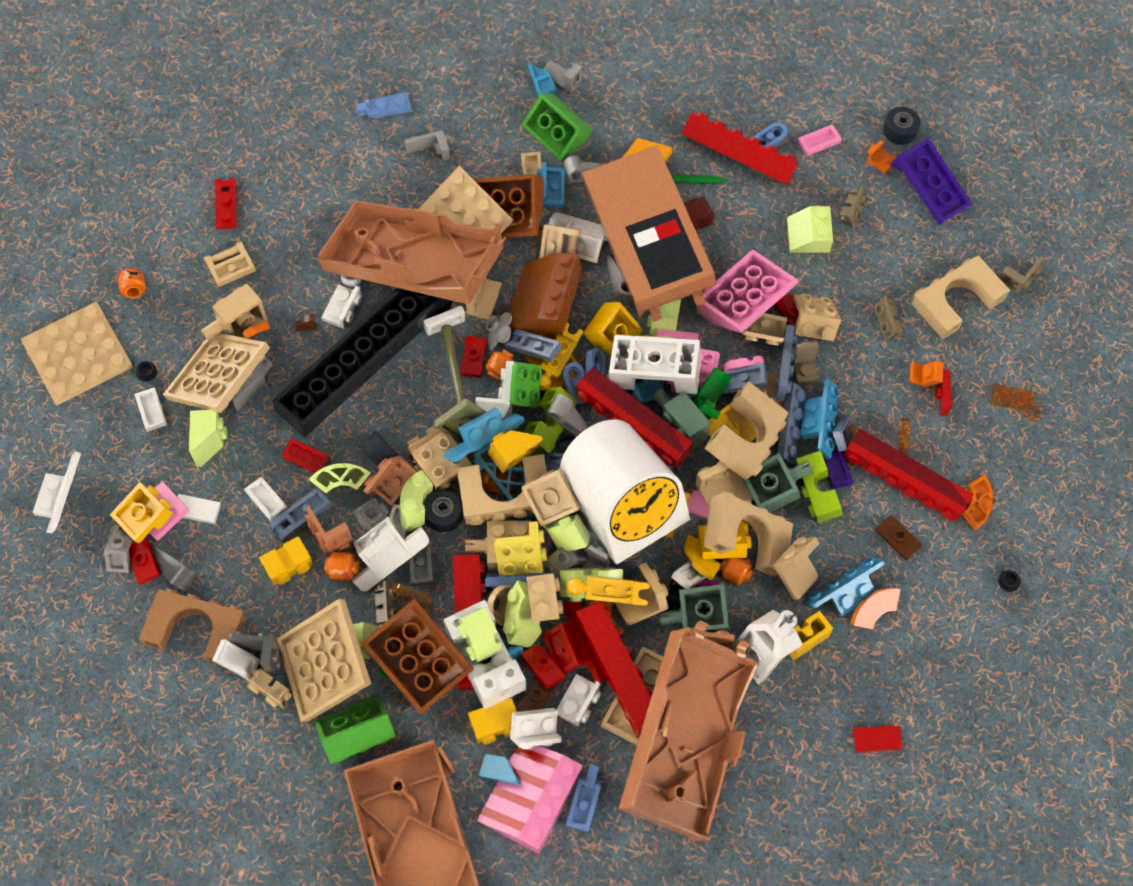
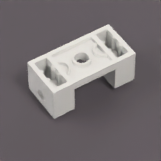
M615 335L609 369L610 379L622 389L634 390L635 379L674 381L676 393L697 394L702 360L700 340ZM652 355L661 357L657 362L649 361Z
M483 600L443 619L450 641L474 668L467 676L485 710L526 690V679L516 659H511L498 632H496V635L501 642L502 651L491 656L492 659L489 663H476L475 660L471 661L466 651V648L469 647L467 640L462 638L457 626L460 625V619L484 607L487 608L495 626V618L486 601Z

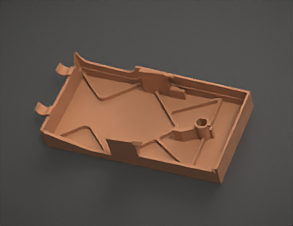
M434 740L344 770L375 886H479L439 750Z

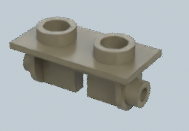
M863 185L860 190L854 188L849 192L845 201L846 206H843L839 215V222L841 224H847L848 222L851 223L852 228H855L857 221L861 220L862 209L868 203V194H866Z
M885 295L874 306L875 313L880 322L881 332L884 335L885 341H887L892 336L896 339L901 338L904 331L900 320L894 319L898 317L895 302L888 299L887 295Z
M383 581V585L376 586L377 589L375 590V605L377 607L383 606L382 609L376 610V625L378 626L383 625L398 612L396 601L398 599V591L394 585Z

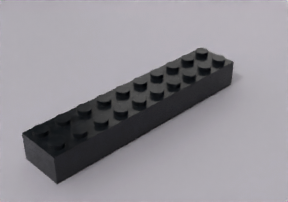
M397 288L272 400L275 412L305 438L424 329L423 320L441 314L453 301Z

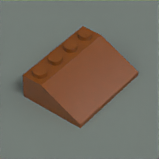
M530 174L474 179L513 219V222L501 233L502 238L538 235L544 201V177Z
M556 253L524 264L509 313L512 315V320L508 325L511 331L518 329L529 333L563 335L583 271L578 254Z
M415 598L361 643L420 714L474 670Z

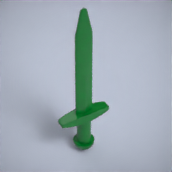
M671 174L674 182L716 184L729 181L728 179L716 176Z

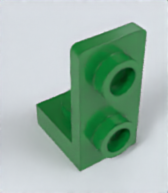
M716 367L711 371L692 400L701 412L717 420L721 413L715 408L717 405L716 401L731 381V376Z

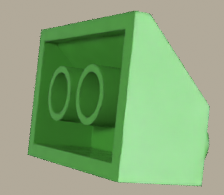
M541 93L522 123V126L560 161L582 146L593 131L586 122L558 97L548 93Z
M379 694L314 720L330 764L342 762L349 756L366 752L369 748L387 743L390 739L396 737Z

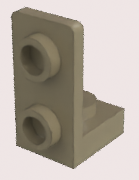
M1040 256L1025 276L1021 275L1017 270L1006 266L999 278L1007 287L1019 294L1023 288L1027 290L1033 281L1031 277L1033 275H1039L1044 267L1042 265L1044 257Z
M805 341L797 345L794 362H792L797 385L818 382L815 358L819 349L818 342Z

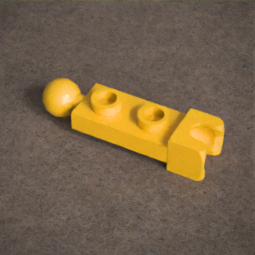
M567 322L563 335L557 336L556 340L560 341L562 348L552 362L544 360L541 364L543 374L540 390L545 391L552 386L551 378L559 379L564 367L582 338V329H579L576 334H570L568 332L569 323Z
M587 576L586 583H583L577 577L570 579L567 583V590L570 594L579 595L585 592L584 598L588 600L643 606L648 604L646 600L638 596V592L641 589H649L650 584L645 581Z

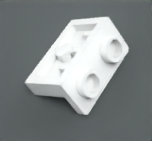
M338 284L321 317L322 321L345 329L347 323H351L354 318L353 311L355 307L361 305L363 295H361L360 287L355 286L354 289H350Z
M576 674L556 709L558 717L576 727H579L581 722L586 723L591 714L589 708L592 702L596 704L601 697V683L596 681L594 684Z
M555 708L512 713L510 739L522 749H530L532 746L538 745L552 746L553 743H560L562 737L556 733L558 711Z

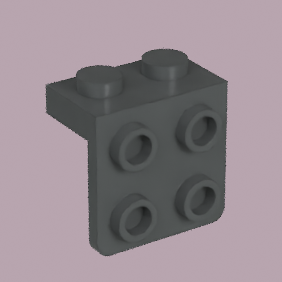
M243 631L229 634L228 640L232 644L247 652L261 653L260 664L268 675L276 676L277 670H281L283 659L280 656V648L274 637L270 634L259 633L258 636Z

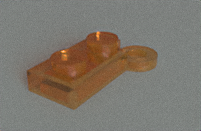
M996 383L992 385L991 405L1023 411L1025 418L1028 420H1037L1039 418L1040 409L1033 405L1035 400L1034 391ZM1032 409L1035 411L1036 414L1034 416L1029 415L1028 410Z

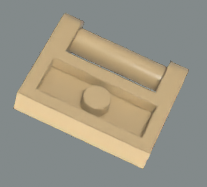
M544 224L539 259L552 254L562 253L564 234L570 235L567 253L575 254L577 239L580 236L581 230Z
M241 241L236 243V246L211 257L209 255L203 257L218 287L256 271ZM240 253L239 255H237V256H235V257H232V258H230V259H228V260H225V261H223V262H221V263H218V264L214 265V264L217 263V262H220V261H222V260H224V259H227V258H229V257H231V256H234V255Z

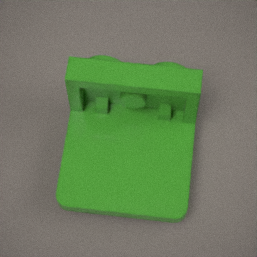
M521 362L513 363L510 389L511 405L539 407L542 378L541 365Z

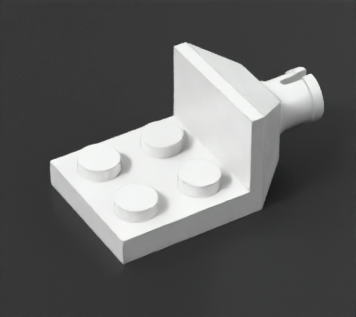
M506 361V368L501 369L502 382L501 387H499L498 399L476 397L477 406L487 412L493 408L499 409L502 419L512 414L513 405L510 404V389L514 361Z
M774 610L770 611L749 624L732 646L731 650L735 651L740 640L751 643L747 647L745 654L747 658L759 663L752 677L758 685L769 676L784 657L803 645L793 628L797 624V617L795 616L791 621L789 620L794 614L791 611L785 610L781 614Z

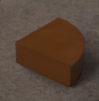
M314 314L304 316V319L301 321L298 320L296 322V331L316 330Z

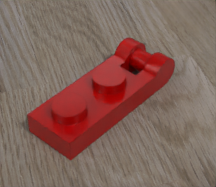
M229 178V180L215 179L217 230L237 228L236 178ZM223 188H229V191L223 192Z

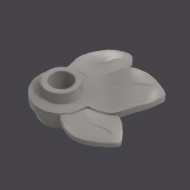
M505 312L501 316L491 315L488 318L486 329L489 331L487 338L489 350L493 351L499 342L505 344L509 341L511 329L508 325L512 320L510 313Z

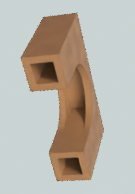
M158 589L139 640L144 646L165 651L172 630L179 620L188 615H203L212 621L213 626L204 658L209 663L219 665L212 660L221 640L229 641V634L242 631L247 617L240 607L234 605L225 607L215 600H208L206 602L200 600L195 595L187 594V596H183L172 589H166V591Z

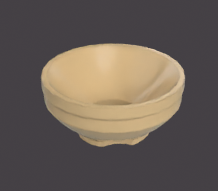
M499 586L492 591L488 598L487 605L497 625L504 626L507 596L513 586ZM499 598L500 604L495 610L493 604L495 599Z

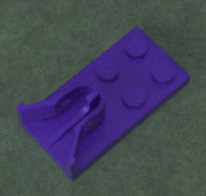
M929 138L899 155L891 162V167H895L905 173L938 225L972 205Z

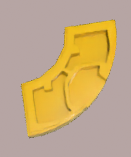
M688 535L684 544L685 556L689 557L692 561L691 565L697 572L707 579L713 580L721 564L714 559H702L699 539Z

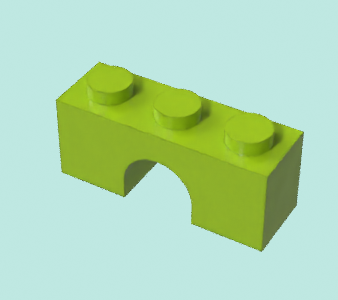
M562 387L548 388L539 403V406L546 412V423L542 421L529 422L523 432L539 435L543 438L538 450L535 451L537 454H549L554 449L559 435L564 431L562 426L547 415L555 395L562 394L573 401L572 406L574 408L577 404V401Z
M821 451L797 458V466L807 460L813 470L812 474L802 478L804 485L801 486L804 498L809 497L811 505H808L811 518L816 517L817 522L820 523L843 516L835 489L823 492L816 488V484L820 480L829 477Z

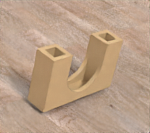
M977 255L973 259H966L957 269L952 268L943 278H936L927 288H920L916 291L912 305L942 339H945L959 330L963 322L947 303L945 298L947 290L954 287L970 289L989 309L1004 301L1010 290Z
M749 381L737 391L730 406L752 423L757 435L756 443L742 439L726 425H723L713 433L705 447L708 452L745 480L752 475L756 476L763 468L761 463L770 455L771 451L769 448L778 440L779 436L777 433L786 425L785 419L788 415L785 409Z
M544 454L522 458L526 478L525 484L538 479L547 472ZM479 465L457 468L466 524L480 525L484 521H503L509 517L523 518L527 514L534 513L523 491L515 499L506 502L496 501L487 496L483 490Z
M722 492L711 497L703 546L720 554L734 550L738 527L741 520L752 526L758 538V554L755 569L770 576L779 575L773 564L790 547L793 523L786 521L782 516L769 513L765 508H758L752 505L750 501L741 500L730 492Z

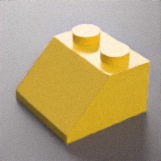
M604 302L583 334L593 346L612 355L615 335L640 336L643 329L620 302Z
M511 430L506 434L501 432L492 439L493 442L490 444L491 447L488 455L503 474L521 462L523 457H528L537 451L543 438L539 435Z

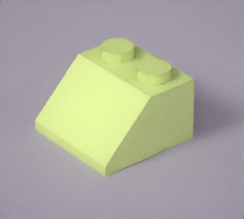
M809 206L787 217L790 253H830L833 243L830 206Z
M213 410L190 411L189 452L196 466L202 467L223 447V439H227V427L224 426L223 418L219 417L218 412Z

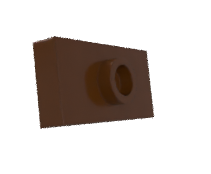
M892 515L875 529L906 561L923 546Z
M535 677L515 707L516 711L543 709L558 683L545 689Z

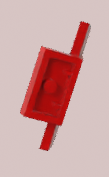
M568 602L564 604L563 607L570 622L561 623L542 635L551 659L564 675L579 666L588 665L595 683L596 681L599 683L607 681L576 621V612L585 608L581 602Z

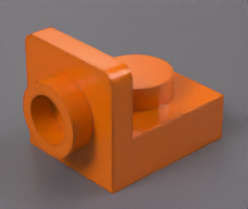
M880 140L877 144H872L868 149L867 162L886 174L892 168L890 164L896 157L883 149L884 141Z
M937 360L924 365L916 362L911 363L909 381L922 387L942 383L944 362Z
M484 471L482 483L485 491L505 497L491 480L490 476ZM496 471L495 475L499 480L507 481L508 474ZM511 475L510 481L516 482V476ZM509 485L510 495L512 494V491L514 489L513 485Z

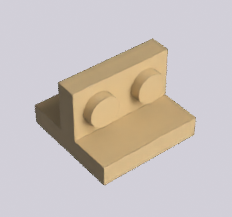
M485 277L470 304L453 301L451 309L462 305L465 314L488 320L495 309L502 283L486 279Z
M561 468L555 471L552 469L538 479L521 487L541 527L581 508Z

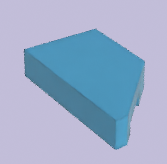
M531 64L527 65L538 96L541 93L553 94L558 92L551 72L539 69Z
M485 754L479 777L520 785V781L506 757Z

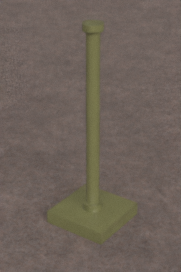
M446 324L441 327V333L445 339L457 405L434 420L435 428L445 434H450L453 439L462 443L464 441L458 428L487 411L464 397L452 336L453 327Z

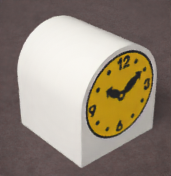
M606 420L594 424L579 434L565 451L560 468L581 506L579 510L573 513L579 515L586 529L599 545L607 551V554L616 565L691 520L681 481L628 423L621 420Z

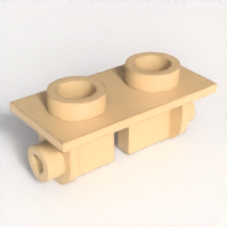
M255 668L251 672V679L247 676L244 677L248 683L247 688L256 695L260 692L266 696L264 700L273 708H276L278 705L283 709L282 701H288L292 695L289 692L290 690L277 680L270 687L269 684L272 682L273 677L262 669L258 670Z

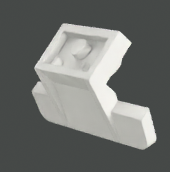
M554 213L548 224L580 229L581 232L577 239L575 254H578L580 259L598 263L602 245L607 241L602 226L566 214ZM564 234L562 253L568 252L570 235Z
M75 451L72 454L65 476L45 474L33 514L51 518L47 533H53L58 525L81 453Z
M387 517L355 541L353 544L356 551L368 567L352 579L353 583L361 591H368L422 550L429 543V537L420 526L404 539L397 531L393 521Z

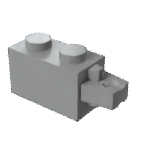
M264 357L258 363L252 374L245 380L240 390L228 403L237 412L266 383L264 376L272 366L269 359Z

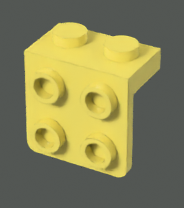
M538 521L529 522V535L495 539L494 547L500 576L544 573L543 561H547V551L541 545V543H545L544 531L539 530Z

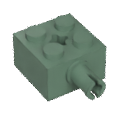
M659 389L654 393L652 398L663 409L662 419L693 442L692 450L707 441L711 423L685 392L672 400L665 393L664 389Z
M779 453L762 461L761 465H763V468L756 476L752 475L747 480H743L757 507L765 508L771 513L801 498L795 483L797 480L812 474L813 470L807 460L791 469L787 468Z
M724 584L679 590L680 609L660 612L662 626L682 623L683 629L690 627L691 631H693L696 623L701 620L709 624L705 629L707 632L728 631L731 634ZM704 610H708L707 615H703Z

